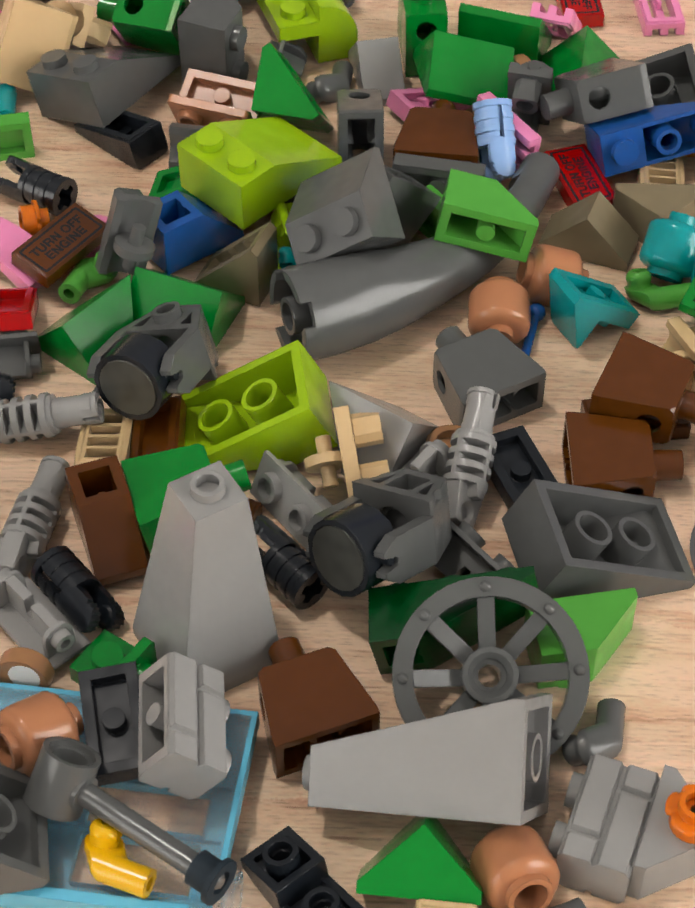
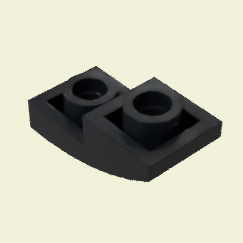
M289 826L240 859L245 872L273 908H364L328 875L325 859Z

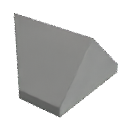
M329 381L332 408L348 405L350 414L379 412L384 444L356 448L359 464L388 460L390 472L400 470L420 450V447L426 442V438L431 431L438 427L399 406ZM337 436L338 450H340L339 441H338V436ZM343 468L341 469V474H342V475H344V470H343Z

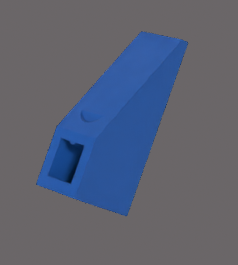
M695 102L656 105L606 120L584 124L587 148L603 175L610 177L695 153Z

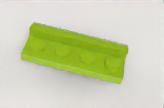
M256 0L279 43L281 40L292 41L304 38L318 63L348 58V51L358 41L356 23L343 0Z

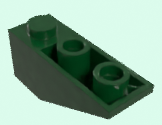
M534 566L506 567L498 571L469 575H449L440 579L411 583L403 582L401 584L393 583L389 586L368 589L369 645L380 675L392 673L396 645L404 626L415 610L435 592L460 580L482 576L511 578L539 589ZM494 599L496 632L525 616V607L506 600ZM476 600L454 606L439 616L469 647L478 643ZM426 630L416 649L413 670L436 668L454 656Z

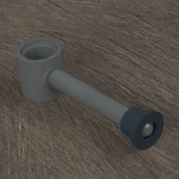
M55 736L44 740L23 795L25 804L32 811L51 820L72 822L78 820L83 809H86L185 875V883L201 893V902L207 906L214 905L223 897L235 877L237 871L236 861L231 858L221 860L207 850L200 853L196 852L98 788L96 775L102 760L100 755L90 746L67 737Z

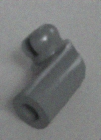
M346 60L337 61L333 65L332 74L319 75L315 77L314 81L306 85L318 104L322 101L329 103L337 102V91L350 89L353 66Z
M607 698L598 702L596 724L581 729L577 735H570L562 745V752L566 762L571 766H581L583 764L588 766L590 757L595 754L611 759L618 756L623 745L626 706L622 701Z

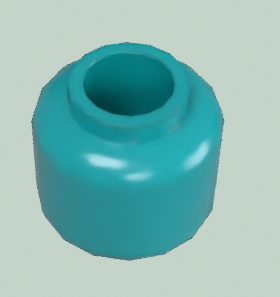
M671 211L668 219L657 218L650 222L639 258L647 266V270L653 277L676 284L682 283L683 278L691 277L695 261V217Z

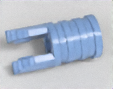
M509 98L485 99L472 104L480 164H486L485 177L496 179L500 183L505 179L511 178L515 174L517 166L515 164L516 137H514L512 100Z

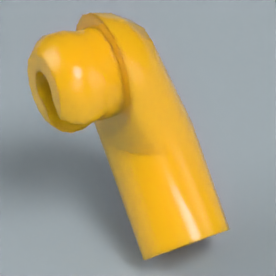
M96 818L90 824V833L84 838V850L91 875L100 883L146 899L153 890L157 876L156 869L129 860L124 841L121 839L123 834L101 819Z

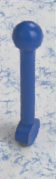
M539 303L530 305L531 325L521 349L528 356H530L538 323L546 315L545 307Z

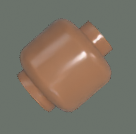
M543 243L535 246L529 252L526 263L519 261L516 282L527 290L531 304L539 303L544 307L550 308L549 274L554 268L589 278V271L583 269L579 253L571 249Z
M495 276L478 284L470 292L468 300V329L471 335L489 328L497 329L514 344L520 343L528 335L531 325L530 298L527 290L521 284L505 276Z
M42 691L3 708L0 711V764L30 777L45 739L59 736L80 741L79 736L84 732V723L77 707L71 702L65 703L57 694Z
M502 825L496 827L479 840L471 853L470 869L482 887V894L491 908H546L550 904L559 885L560 871L556 860L541 835L530 826Z

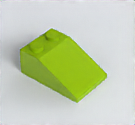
M280 116L211 122L177 144L181 187L243 230L276 209L278 203H284L295 196L302 181L342 163V156Z
M299 340L193 389L190 393L182 394V398L187 406L184 446L193 444L204 445L210 464L220 460L223 465L242 459L246 471L258 470L264 451L269 450L277 459L292 461L297 465L304 462V459L308 456L317 454L315 438L321 435H330L332 448L338 446L327 378Z

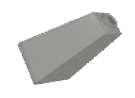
M219 460L171 481L167 485L133 623V633L138 641L146 637L155 642L157 661L166 653L175 651L196 660V665L205 664L224 672V690L226 692L257 677V672L263 667L272 665L268 650L279 639L248 498Z
M538 693L311 745L310 754L306 756L302 768V784L304 789L308 790V806L521 826L548 813L553 694Z

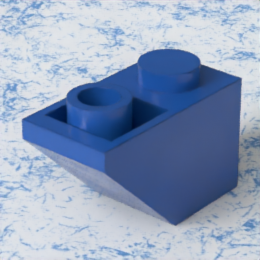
M176 190L160 198L163 207L153 240L155 252L151 260L163 272L172 274L242 238L244 231L200 199Z

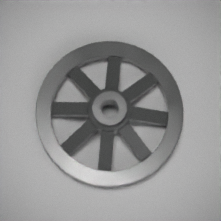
M482 576L460 580L440 589L427 598L415 610L404 626L396 645L392 665L393 694L404 724L426 719L416 699L414 688L462 687L464 692L444 713L445 715L471 709L476 704L484 706L524 697L525 695L516 689L518 684L567 680L564 702L556 719L552 718L550 755L557 751L575 730L585 709L590 685V668L585 644L579 630L567 612L554 599L538 588L522 581L499 576ZM494 599L513 602L533 612L531 617L502 649L496 647ZM472 600L477 602L478 649L475 651L439 617L454 606ZM548 625L560 643L566 662L517 666L515 661L541 630ZM426 630L463 665L461 669L413 670L416 649ZM484 667L493 668L499 677L497 685L494 687L482 685L478 678L480 669Z

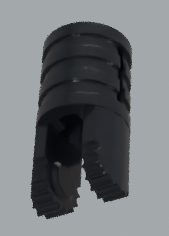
M12 155L6 160V166L12 172L21 176L18 184L0 178V194L27 205H31V201L36 200L39 208H48V212L55 216L60 215L76 202L78 187L74 179L66 176L63 177L60 174L53 173L41 166Z
M262 514L260 516L257 515L253 523L255 533L271 547L267 553L259 548L266 581L270 582L276 590H279L286 599H289L290 603L297 609L304 610L311 607L322 598L328 587L319 579L311 564L310 557L306 556L305 550L301 549L299 544L268 517Z
M67 546L53 547L36 560L31 570L32 581L80 632L91 633L96 631V627L102 628V631L104 629L115 631V629H120V626L124 625L125 618L121 606L118 605V602H115L112 595L102 586L101 582Z

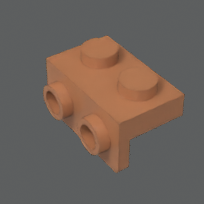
M188 68L179 95L170 94L167 101L176 121L182 124L206 126L211 122L261 118L251 110L256 82Z

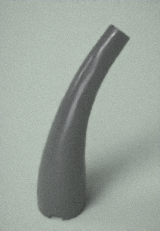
M532 152L524 158L509 183L508 191L536 218L540 215L560 177L558 162L547 153ZM434 237L394 247L355 252L274 270L270 281V304L280 303L281 317L284 326L275 328L282 347L299 340L313 360L335 356L376 342L407 327L442 306L489 273L505 257L434 240Z

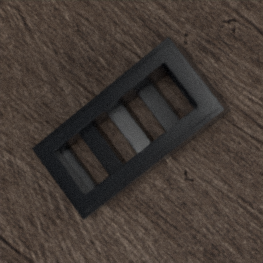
M126 110L104 128L81 123L74 125L76 133L125 164L139 170L148 166L168 150L167 140L160 121Z

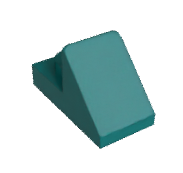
M554 268L549 274L551 320L574 348H579L597 324L604 327L612 324L629 329L640 315L614 285L558 268Z

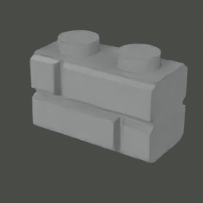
M174 651L166 653L139 675L138 781L159 789L167 787L168 792L191 800L199 798L227 778L231 767L232 755L226 749L225 724L229 718L230 704L228 700L224 699V672L205 664L196 665V660Z
M599 754L590 757L585 775L573 772L564 801V806L573 810L568 823L556 821L548 845L551 854L556 858L560 871L559 885L580 892L587 890L591 892L592 896L613 903H624L633 865L661 778L656 772L634 765L626 767L621 761Z

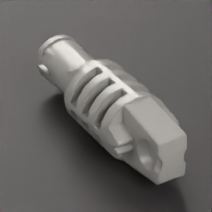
M474 386L468 389L463 422L461 427L456 429L451 436V447L447 454L449 460L445 463V474L443 475L444 478H447L450 520L456 526L465 521L473 529L482 501L488 491L487 482L491 477L490 468L493 466V454L496 453L497 442L492 433L500 395L488 387Z
M98 391L57 398L54 394L44 392L40 393L38 398L34 394L26 395L24 400L20 396L12 397L10 402L6 398L0 399V443L12 444L15 440L25 442L29 437L32 440H38L43 435L46 438H51L59 434L61 429L86 424H101L104 422V405Z
M54 455L43 457L32 485L20 492L16 498L4 528L0 533V570L4 568H9L11 571L18 570L24 577H27L36 560L45 553L47 544L62 513L59 498L67 484L65 468L70 467L65 459Z

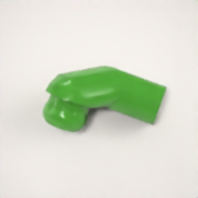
M97 252L95 257L83 259L74 266L58 288V294L64 302L75 304L86 290L110 283L117 276L118 272L99 274L95 266L99 253Z
M636 268L626 274L628 285L624 288L629 299L651 310L661 311L678 308L691 283L686 282L660 287L651 283L652 275L646 268Z

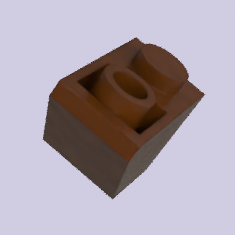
M117 455L65 468L72 512L93 575L101 582L102 586L145 575L148 562L131 494Z

